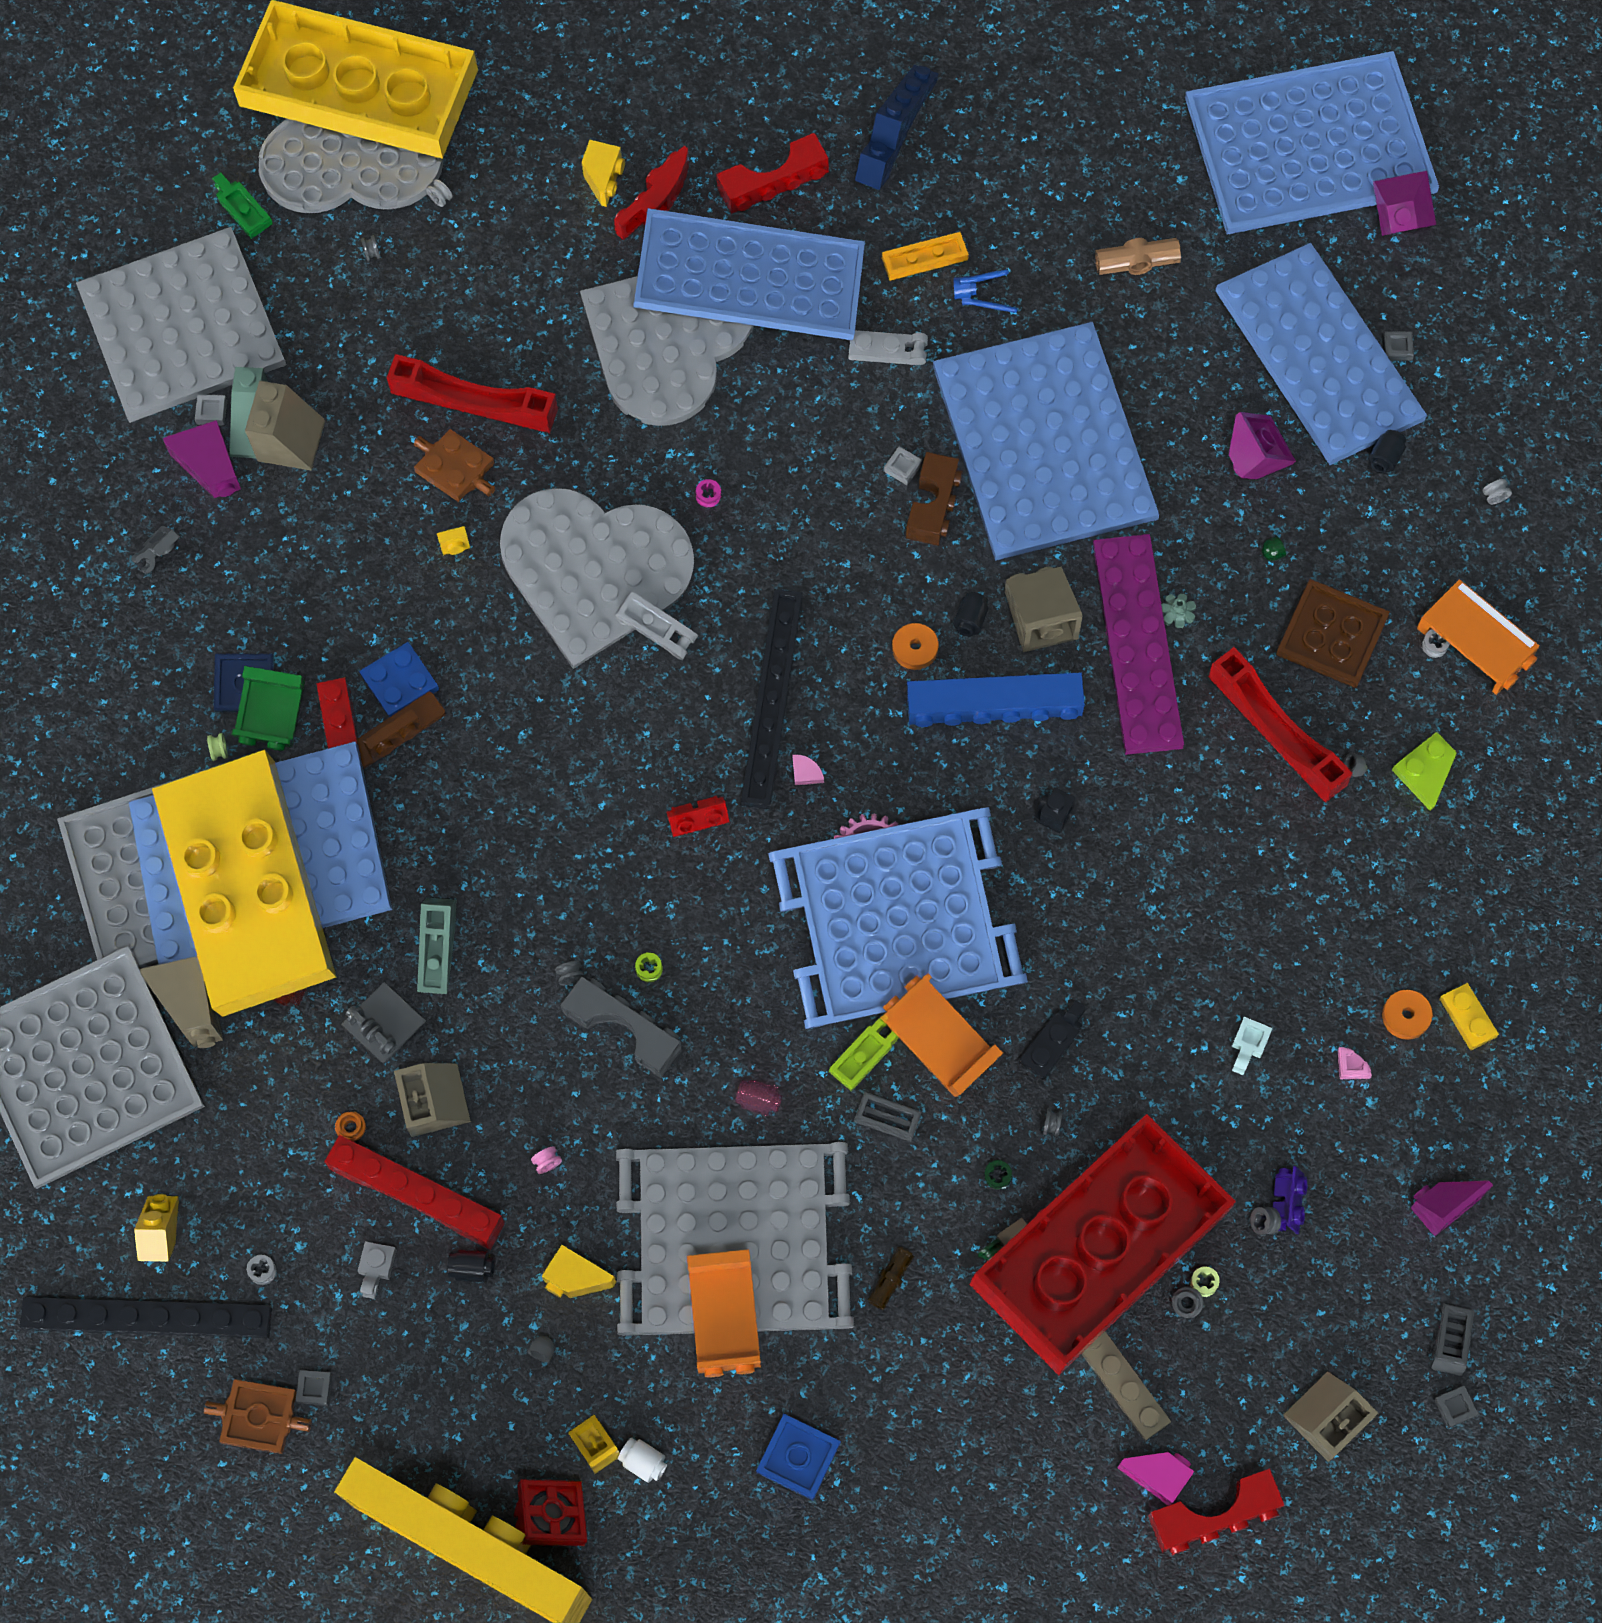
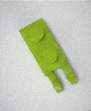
M881 1018L872 1026H868L829 1069V1073L851 1092L899 1039L893 1031L886 1039L879 1034L887 1026Z

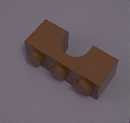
M926 452L920 473L919 489L929 491L937 498L926 504L913 501L906 527V539L939 546L941 537H947L950 520L946 519L947 513L954 510L957 495H953L954 486L960 487L963 470H958L959 459Z

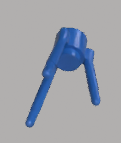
M1009 270L994 271L971 277H953L955 300L962 299V305H975L1013 313L1018 311L1016 307L971 298V296L977 295L976 282L1008 275Z

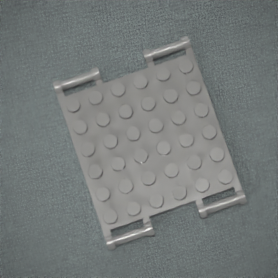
M834 1142L831 1144L616 1150V1161H619V1201L616 1202V1211L619 1213H641V1271L622 1270L617 1272V1282L620 1283V1324H617V1334L623 1336L694 1334L687 1256L747 1249L750 1252L757 1332L853 1328L854 1317H851L849 1282V1276L852 1275V1265L846 1263L827 1265L825 1207L850 1205V1195L846 1193L845 1164L848 1144L845 1142ZM824 1156H833V1195H825ZM631 1162H640L641 1201H632ZM828 1277H837L838 1317L829 1318ZM632 1283H642V1324L633 1323Z

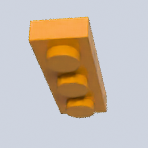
M961 232L882 252V260L889 281L967 261L969 256Z

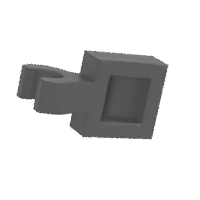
M161 526L143 544L144 548L132 556V562L138 563L141 559L145 558L146 565L142 567L141 571L145 574L150 573L155 567V557L169 553L174 548V542L179 536L173 529Z

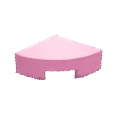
M792 755L795 785L824 783L823 773L817 763L806 756Z
M1338 1048L1340 1079L1371 1078L1372 1074L1367 1062L1349 1048Z

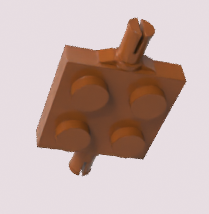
M451 429L434 444H431L422 436H418V439L416 438L414 446L425 452V456L414 466L415 473L457 502L475 488L485 493L488 497L491 496V493H494L495 486L484 480L486 472L494 465V458Z
M233 1380L231 1393L225 1404L206 1401L205 1406L208 1408L204 1407V1414L222 1417L223 1427L219 1440L221 1444L283 1454L286 1438L291 1429L309 1432L311 1429L309 1425H312L311 1418L294 1416L293 1407L297 1394L296 1390L242 1380Z

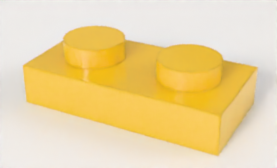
M1468 983L1440 997L1441 1003L1470 1051L1497 1038L1499 1033Z

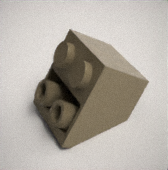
M422 1063L394 1071L406 1128L411 1137L471 1122L458 1064Z
M1327 1372L1283 1416L1329 1462L1378 1412L1354 1388Z

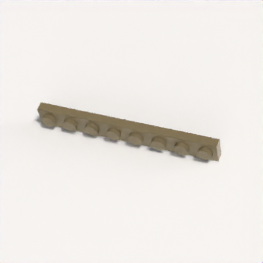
M1020 1218L997 1235V1238H1000L1003 1247L1027 1225L1023 1218ZM1106 1332L1082 1353L1085 1360L1144 1441H1147L1171 1423V1420Z

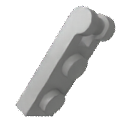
M855 330L854 339L850 340L849 360L923 365L926 363L927 354L924 351V347L928 345V336L924 333L909 335ZM905 347H912L913 351L906 352Z
M633 591L630 592L615 617L654 641L680 660H683L686 656V649L689 644L694 643L698 637L694 631ZM674 632L681 636L677 643L670 640Z

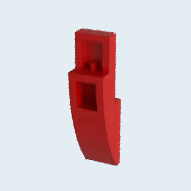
M685 145L678 151L672 152L666 162L659 168L651 170L646 178L647 191L641 192L636 197L635 202L617 213L614 219L615 232L622 240L626 239L639 226L646 224L648 208L669 211L683 188L690 164L688 148Z

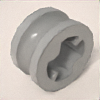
M438 179L433 181L432 187L428 186L426 188V193L430 199L440 207L446 204L445 200H451L453 197L449 188Z
M1506 479L1496 480L1483 488L1484 495L1489 496L1487 498L1489 504L1500 503L1511 496V489L1506 488L1508 485Z
M1431 629L1424 637L1422 649L1428 656L1438 658L1446 653L1450 643ZM1433 638H1436L1437 642L1441 643L1440 648H1436L1435 644H1430Z
M266 1255L254 1256L248 1262L246 1269L248 1276L257 1285L269 1284L274 1280L277 1272L276 1265ZM263 1263H267L265 1266L269 1270L268 1273H262L260 1277H256L258 1274L254 1270L255 1267H261Z

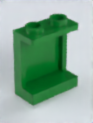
M244 666L242 675L244 679L236 726L232 730V735L235 738H239L238 743L255 746L257 741L267 743V748L284 751L285 747L293 748L305 679L300 675Z

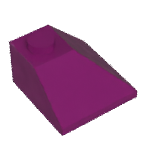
M1427 171L1373 181L1382 236L1436 225Z
M1239 412L1236 415L1229 457L1233 462V469L1238 476L1257 480L1296 462L1271 416Z
M1490 1181L1439 1182L1433 1188L1426 1185L1413 1196L1417 1201L1410 1209L1430 1232L1437 1236L1481 1200L1493 1184Z

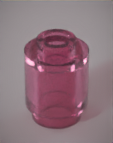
M752 1079L749 1082L742 1080L737 1091L735 1103L742 1105V1109L770 1117L772 1111L778 1112L782 1095L778 1094V1087Z

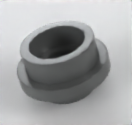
M1181 1287L1173 1295V1309L1181 1317L1193 1318L1203 1308V1297L1193 1287ZM1191 1297L1194 1302L1193 1306L1188 1307L1184 1305L1183 1298Z

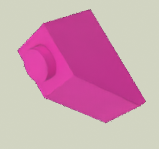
M1169 1452L1124 1458L1118 1466L1120 1471L1168 1506L1174 1502L1195 1472L1189 1468L1191 1463L1178 1453H1175L1173 1456Z

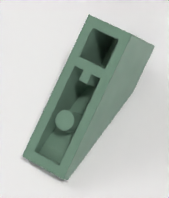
M235 367L231 393L230 457L256 458L245 428L259 381L268 382L263 368Z
M426 898L421 903L417 992L448 993L457 900Z

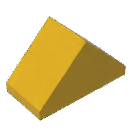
M595 1415L568 1432L594 1474L618 1459L620 1452Z

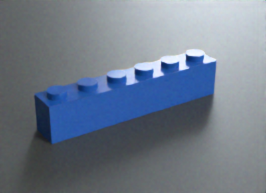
M1082 673L907 681L909 725L915 724L918 727H928L933 723H945L949 726H955L962 722L971 721L976 724H986L991 720H1003L1006 723H1013L1020 719L1030 718L1034 721H1044L1049 717H1061L1064 720L1075 719L1078 716H1082L1084 710Z

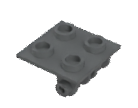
M383 982L358 1008L352 1006L347 1010L346 1015L348 1018L341 1025L379 1061L385 1064L426 1023V1020Z

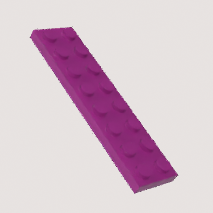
M1150 534L1093 540L1094 557L1125 755L1183 749L1184 741Z

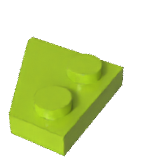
M1436 732L1394 765L1392 771L1431 811L1436 805L1457 752Z

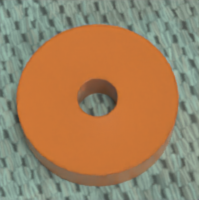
M911 623L901 627L893 638L892 652L894 658L901 666L907 669L920 670L928 667L934 662L938 654V638L931 628L920 623ZM916 643L920 645V648L912 649L910 646Z
M1401 990L1391 995L1382 1011L1383 1023L1392 1035L1406 1040L1415 1039L1424 1034L1430 1026L1433 1016L1429 1001L1422 994L1413 990ZM1409 1011L1412 1014V1018H1405L1402 1012Z

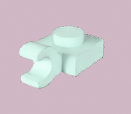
M1247 1017L1243 1018L1232 1047L1240 1050L1232 1071L1244 1075L1251 1056L1261 1058L1272 1031L1271 1027Z

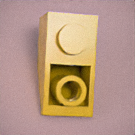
M589 140L582 159L583 175L601 206L607 207L610 197L613 198L616 194V179L618 174L622 175L624 171L625 159L622 158L621 147Z
M157 1194L147 1197L134 1229L138 1261H169L176 1241L178 1196Z

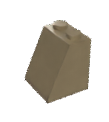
M259 381L245 432L258 462L312 471L325 419L287 385Z
M1044 567L1036 573L1028 575L1019 573L1006 580L1005 594L1023 652L1079 639L1083 616L1062 567Z
M198 956L140 969L144 980L193 1047L209 1048L214 1046L215 1042L223 1041L219 1014L211 1007Z

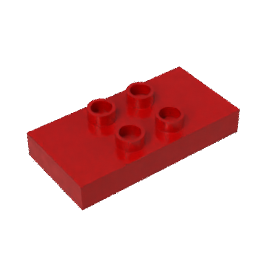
M1146 1114L974 1274L969 1285L1059 1376L1226 1216L1236 1201Z

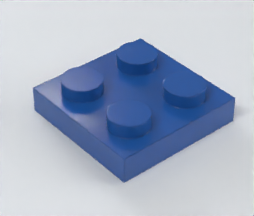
M409 642L359 671L361 677L388 717H391L430 691L434 694L439 690L437 683Z
M783 1414L756 1473L813 1501L841 1441Z

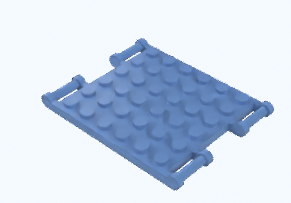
M989 807L768 853L770 862L774 864L781 902H779L780 912L804 907L816 965L793 970L794 978L798 979L805 1010V1029L885 1013L886 1011L883 1009V1006L895 995L900 999L907 992L904 986L916 975L922 978L929 973L932 977L929 982L946 1000L1028 982L1026 973L1023 974L1014 933H1017L1016 925L1008 924L992 927L980 870L1000 867L1002 862L1001 858L997 857L989 822V817H991ZM973 820L978 822L985 859L979 861L969 821ZM786 859H794L801 898L793 899L785 863ZM1003 936L1011 976L1009 977L1003 976L995 937ZM813 975L819 976L827 1013L824 1016L818 1017L810 981V976Z

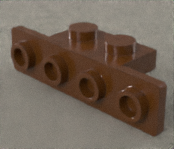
M427 692L358 738L363 770L446 715L445 709L432 692Z

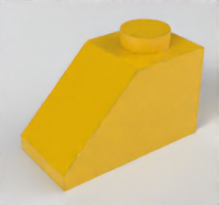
M561 1245L542 1275L544 1282L547 1283L545 1288L560 1298L562 1294L573 1298L610 1289L616 1284L613 1275L564 1245Z

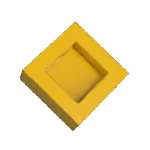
M465 526L437 533L443 555H456L470 548Z

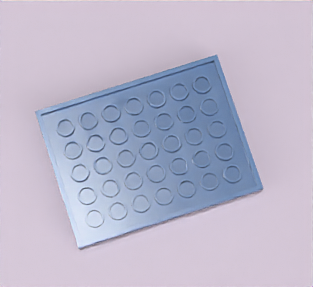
M1394 51L1187 91L1185 94L1186 104L1226 235L1377 205L1373 181L1427 171L1431 194L1438 192L1439 185Z
M1093 322L933 361V369L995 561L1158 520L1159 513Z
M352 742L275 763L322 928L392 910L358 744ZM154 795L130 801V813L158 965L196 957L197 952Z

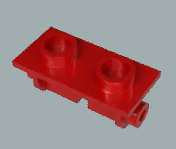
M715 795L714 797L697 801L698 808L694 809L691 803L671 807L672 810L666 813L673 837L730 822L724 798H717V795Z

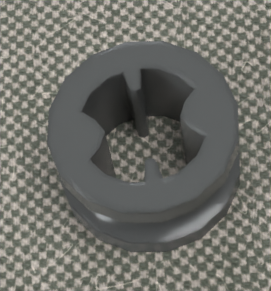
M374 234L370 235L369 239L362 237L361 242L367 262H370L373 257L381 259Z
M571 961L556 967V974L560 975L558 979L559 985H571L577 983L581 977H585L584 972L579 970L582 967L581 962Z
M1047 1109L1043 1135L1047 1136L1048 1133H1052L1055 1138H1058L1063 1111L1059 1110V1112L1054 1113L1052 1109Z
M1257 1207L1252 1211L1250 1224L1256 1234L1272 1235L1280 1229L1281 1217L1278 1210L1274 1207Z

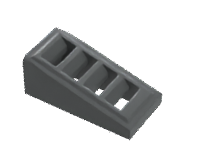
M1443 1303L1431 1367L1433 1370L1458 1376L1463 1375L1467 1367L1474 1310ZM1448 1318L1465 1321V1325L1448 1322ZM1446 1330L1463 1334V1337L1448 1334ZM1444 1343L1460 1346L1461 1348L1459 1350L1444 1346Z

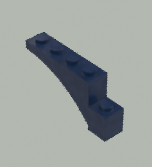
M913 65L876 113L871 140L860 154L855 181L878 190L882 188L890 176L894 162L916 115L937 83L939 73L933 72L925 66Z

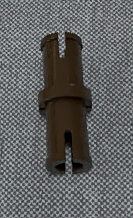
M902 1247L896 1248L885 1270L882 1269L880 1271V1279L867 1299L871 1305L880 1310H885L896 1288H900L903 1281L901 1279L915 1257L911 1252Z

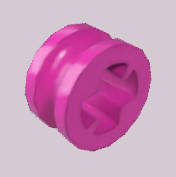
M712 479L701 481L696 487L697 502L703 507H713L719 503L721 499L720 485ZM706 489L708 492V489H712L714 497L711 498L710 495L709 498L703 497V490Z

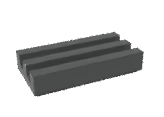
M864 1092L854 1122L912 1142L922 1112ZM867 1102L913 1117L912 1122L866 1106ZM863 1113L906 1127L909 1131L865 1117Z

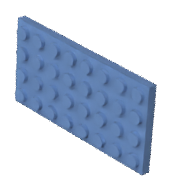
M648 208L634 307L853 340L865 242Z
M1311 243L1217 285L1216 293L1329 465L1376 444L1381 434H1384L1387 430L1402 432L1425 421L1427 414Z

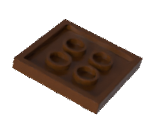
M1309 579L1276 655L1357 688L1390 611Z

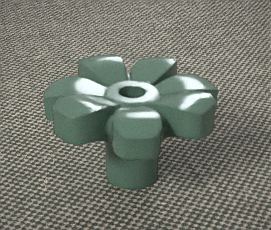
M1172 594L1166 596V604H1161L1162 612L1165 615L1163 617L1164 624L1170 626L1174 621L1176 628H1183L1185 622L1191 624L1195 619V615L1192 613L1196 609L1195 602H1186L1187 595L1179 594L1177 599Z

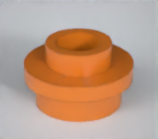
M345 1112L338 1117L335 1123L337 1135H341L353 1142L359 1140L366 1130L365 1120L357 1112ZM350 1123L356 1124V1129L353 1132L346 1131V1126Z

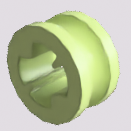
M219 733L216 738L212 735L207 736L212 761L217 760L219 756L223 757V759L228 758L223 733Z
M1210 1267L1198 1268L1190 1280V1286L1197 1289L1202 1297L1213 1295L1220 1283L1217 1272ZM1202 1275L1204 1278L1210 1276L1213 1281L1209 1285L1213 1287L1208 1289L1206 1286H1202L1200 1288L1197 1284L1200 1280L1198 1276Z

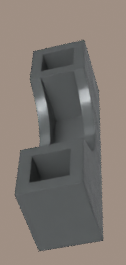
M581 977L561 1004L563 1014L587 1030L603 1022H615L624 1025L636 1038L634 1054L636 1062L659 1078H662L682 1050L681 1043L678 1040L679 1036L667 1027L662 1030L654 1025L655 1020L645 1012L640 1011L636 1013L630 1009L629 1002L621 996L615 995V997H612L606 993V988L597 980L591 979L588 981Z

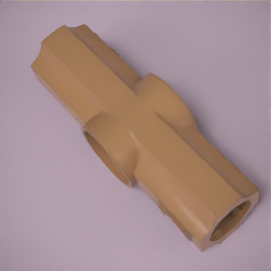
M1135 238L1127 241L1124 246L1095 250L1097 272L1099 275L1129 271L1131 274L1140 275L1150 271L1155 266L1180 263L1179 240L1171 238L1147 242L1144 238Z

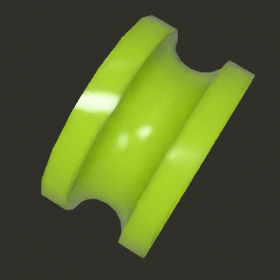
M644 953L637 958L635 963L637 976L642 981L654 982L660 978L663 967L660 958L656 954ZM645 962H649L651 965L656 963L657 966H654L653 973H649L647 970L641 971V969H644Z

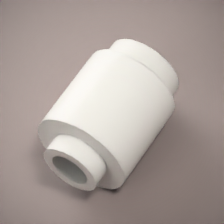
M630 1438L618 1456V1460L623 1463L624 1468L647 1483L652 1479L658 1481L667 1467V1464L664 1463L665 1455L640 1439L636 1441Z

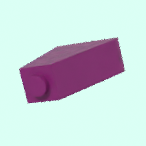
M217 420L163 438L170 456L214 498L220 496L227 497L235 491L241 490Z

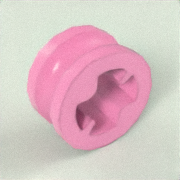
M554 1146L538 1152L531 1158L532 1163L538 1165L536 1169L538 1174L546 1173L562 1162L561 1157L555 1155L557 1150Z

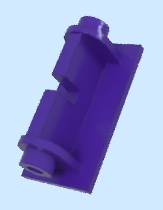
M1293 1166V1174H1291V1169L1280 1168L1279 1173L1275 1176L1274 1196L1285 1198V1202H1273V1207L1278 1210L1281 1217V1226L1278 1231H1286L1288 1226L1295 1234H1299L1300 1225H1303L1305 1221L1302 1197L1307 1193V1177L1304 1176V1173L1297 1166Z

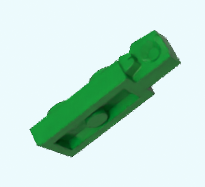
M221 172L212 178L215 183L214 186L219 191L216 197L220 204L250 239L273 224L270 216L240 182L234 181L230 183Z

